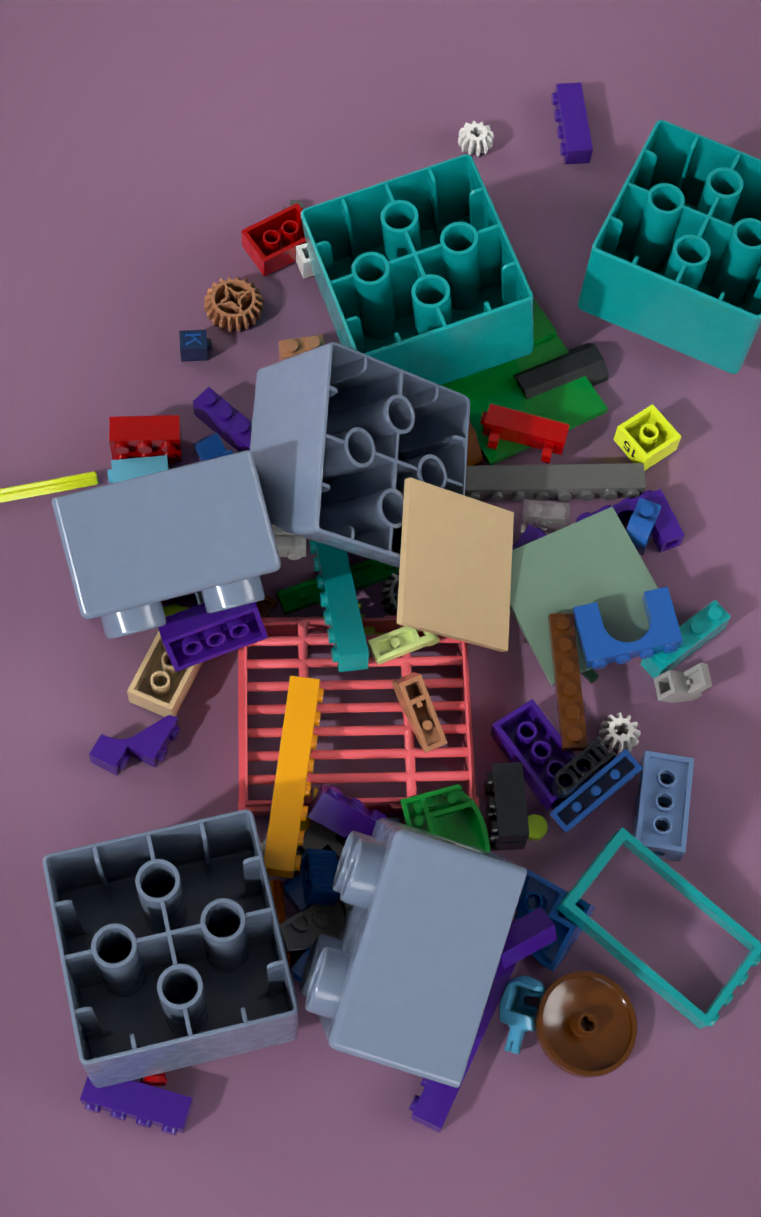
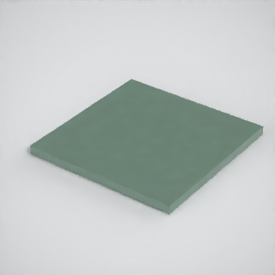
M613 507L512 550L510 609L551 687L555 686L548 624L549 614L573 613V607L597 602L603 626L612 638L621 642H634L641 639L648 632L649 622L642 598L645 591L658 589ZM575 627L579 670L581 674L585 671L592 669L593 667L586 668L578 634Z

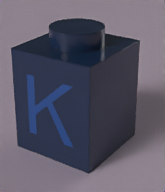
M206 330L179 331L181 362L208 361V352H212L211 338H207Z

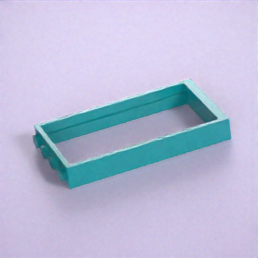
M623 827L613 834L556 907V909L699 1029L708 1025L711 1027L720 1017L718 1011L722 1006L726 1007L734 998L732 992L736 986L740 987L749 977L747 974L751 966L755 967L761 960V942ZM622 844L750 950L704 1013L575 905Z

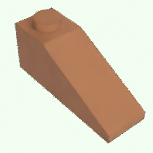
M413 672L392 681L391 683L398 701L424 753L447 744L422 675Z

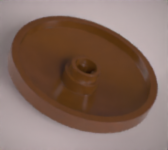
M577 971L568 973L555 980L543 992L536 1008L535 1029L542 1050L554 1065L573 1076L595 1078L616 1070L628 1059L637 1038V1019L630 999L618 984L599 973Z

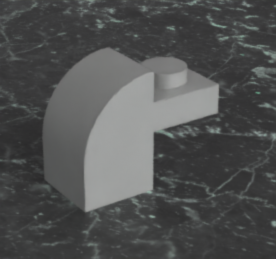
M699 663L685 672L669 670L654 678L658 701L668 703L685 702L702 697V691L712 687L708 664Z

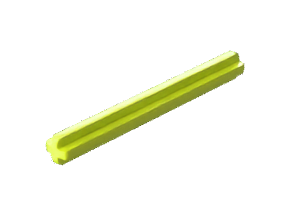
M93 471L1 488L0 503L97 485V474Z

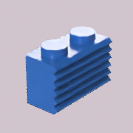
M307 848L302 854L300 867L306 904L330 905L331 907L340 898L341 893L333 890L334 877L339 860H336V851Z

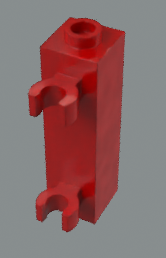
M494 404L489 405L488 412L483 411L480 424L484 425L483 434L489 436L488 448L496 450L499 439L543 450L540 462L547 464L550 463L552 453L562 455L570 426L566 423Z

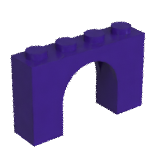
M661 489L656 491L648 490L642 493L641 496L633 499L632 497L625 498L613 506L605 505L593 513L585 512L576 520L578 522L610 507L614 508L620 521L630 520L639 498H643L662 505L651 535L659 552L680 546L685 536Z
M541 907L511 923L499 961L503 969L557 940L555 925Z

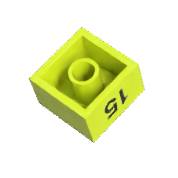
M652 404L617 426L613 440L633 463H644L645 471L676 451L681 435Z

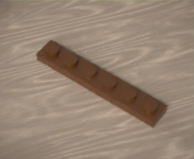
M573 613L549 614L548 624L562 752L583 751L588 746L574 617Z

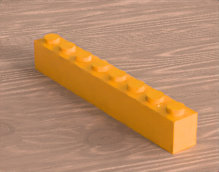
M290 676L264 854V862L267 875L294 878L295 870L300 871L302 855H297L298 846H303L305 831L300 829L301 822L307 821L308 806H304L305 797H310L311 782H307L308 773L313 774L315 758H310L311 749L316 750L318 735H314V727L320 725L321 712L317 711L318 703H323L324 688H320V679Z

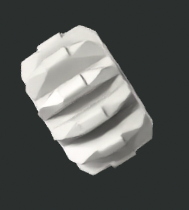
M473 120L472 124L465 123L464 128L460 129L458 144L461 146L462 152L468 151L469 155L476 154L479 157L480 153L486 155L493 146L494 134L490 131V125L484 126L483 121L477 124Z
M621 712L617 714L616 718L610 714L607 721H602L600 725L602 729L598 735L603 738L601 741L603 745H609L608 750L610 752L613 749H617L619 755L623 752V749L631 752L632 746L638 745L639 741L637 738L640 737L641 732L636 729L638 722H630V715L625 719L622 717Z

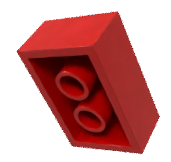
M298 203L241 230L242 247L264 277L295 262L296 246L306 243L301 220L302 208Z
M180 416L109 417V444L112 460L167 455L168 464L182 462Z

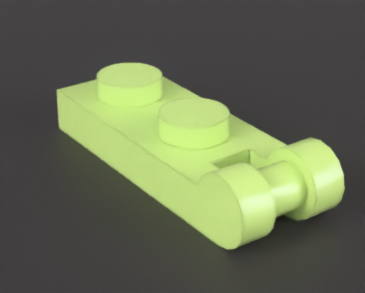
M404 626L368 640V646L377 665L420 648L433 646L440 641V638L437 634ZM417 632H423L425 636L419 637Z

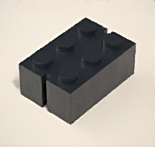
M522 762L492 763L491 770L486 773V780H484L485 795H489V804H486L487 819H491V828L488 830L489 842L494 843V851L524 849L529 837V825Z

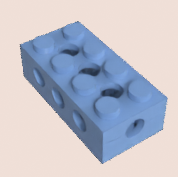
M645 750L640 760L643 770L639 772L633 836L659 858L680 861L686 852L694 758ZM661 780L666 781L669 785L664 784ZM658 803L664 804L666 808L661 807ZM656 826L661 827L665 832L659 831Z

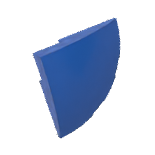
M526 869L527 875L519 897L517 915L515 917L518 920L541 907L554 923L557 940L532 953L543 966L554 972L582 930L556 909L568 891ZM581 898L575 904L589 917L595 909V906Z

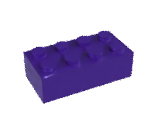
M255 602L214 613H207L205 603L166 616V625L158 627L162 642L175 672L268 638Z
M531 699L492 725L490 735L510 762H522L524 781L548 812L567 799L556 797L551 790V785L556 773L576 756L572 751L562 752L560 734L535 701ZM577 766L580 771L587 772L584 766ZM564 780L559 781L560 785L564 787L570 786L568 782Z

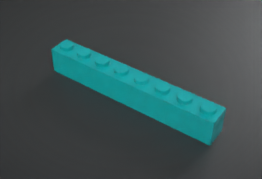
M309 540L310 553L315 554V557H313L314 572L318 571L319 575H316L317 588L322 589V593H320L321 607H326L324 623L330 627V629H327L328 642L334 646V648H331L332 662H337L339 672L368 669L369 651L347 551Z

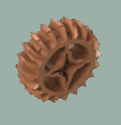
M228 276L226 281L220 278L219 284L213 282L212 288H208L207 295L204 298V310L207 313L208 320H212L214 326L219 325L221 331L224 328H228L229 332L232 329L240 332L242 327L248 331L249 324L255 326L256 320H260L261 313L264 310V300L260 289L256 288L254 282L249 283L247 277L241 281L239 276L236 279Z

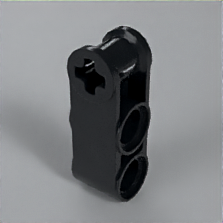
M600 737L594 739L580 754L556 773L551 785V790L556 797L568 798L616 757L614 752L611 753L601 743L602 739ZM577 766H584L587 772L580 771ZM564 780L568 782L570 786L564 787L560 785L559 781Z

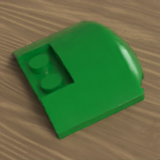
M459 784L400 800L408 826L490 852L489 837L484 819L476 803L462 791L463 788Z

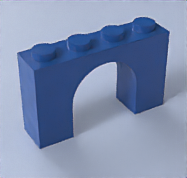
M668 587L644 592L642 601L649 622V630L641 639L634 642L618 641L606 632L597 602L573 607L574 623L586 668L601 669L613 662L617 664L627 663L631 661V658L640 657L641 659L653 657L654 653L664 651V654L676 652L681 647L683 639Z

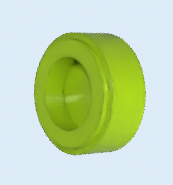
M537 814L528 816V839L532 841L541 840L546 835L548 829L547 821Z

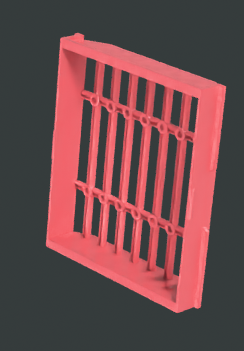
M397 616L361 618L363 627H375L376 632L389 633L404 627L403 625L396 624ZM321 617L261 618L268 638L238 649V811L247 809L254 816L270 815L272 800H249V785H275L276 775H249V761H278L279 751H249L248 738L281 737L283 727L248 728V715L285 714L286 704L248 705V692L288 691L289 681L248 682V669L298 668L299 677L309 678V668L338 667L337 662H332V658H308L309 645H333L328 642L327 629H330V627L325 625L324 619ZM417 632L419 637L425 636L423 632ZM365 635L367 644L368 640L381 635ZM438 635L440 638L438 643H457L458 656H410V653L379 665H377L374 657H369L368 667L400 666L402 677L411 673V666L458 665L459 678L423 680L426 688H460V701H432L435 711H461L462 724H441L444 734H462L463 747L436 748L424 753L422 748H415V733L399 702L318 703L317 711L321 713L402 712L404 725L314 727V735H318V737L403 735L405 748L311 750L310 758H315V760L404 758L406 772L308 773L307 782H311V784L405 782L407 797L356 798L364 803L365 808L372 812L373 810H378L381 813H403L400 800L417 795L416 782L465 781L466 794L473 799L479 808V797H476L467 642ZM248 646H298V658L248 659ZM396 679L320 681V688H324V690L394 689L391 682ZM464 757V771L416 772L415 758ZM311 792L310 797H305L304 806L309 807L312 802Z

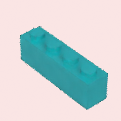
M714 600L679 627L683 641L681 647L676 652L664 654V651L654 653L653 657L642 659L640 665L653 679L672 670L724 630L731 616Z

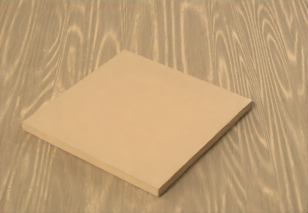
M411 477L405 479L396 624L500 652L508 651L514 512Z

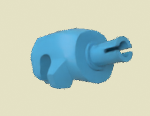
M526 975L508 981L499 1004L500 1022L508 1024L510 1027L504 1050L519 1055L525 1032H528V1030L536 1032V1008L527 1005L526 999L529 996L541 997L546 990L542 982Z

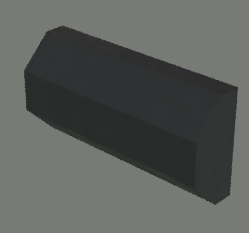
M585 343L568 350L569 353L514 374L513 377L526 399L535 397L583 376H586L591 385L595 386L608 380L604 358L595 345Z

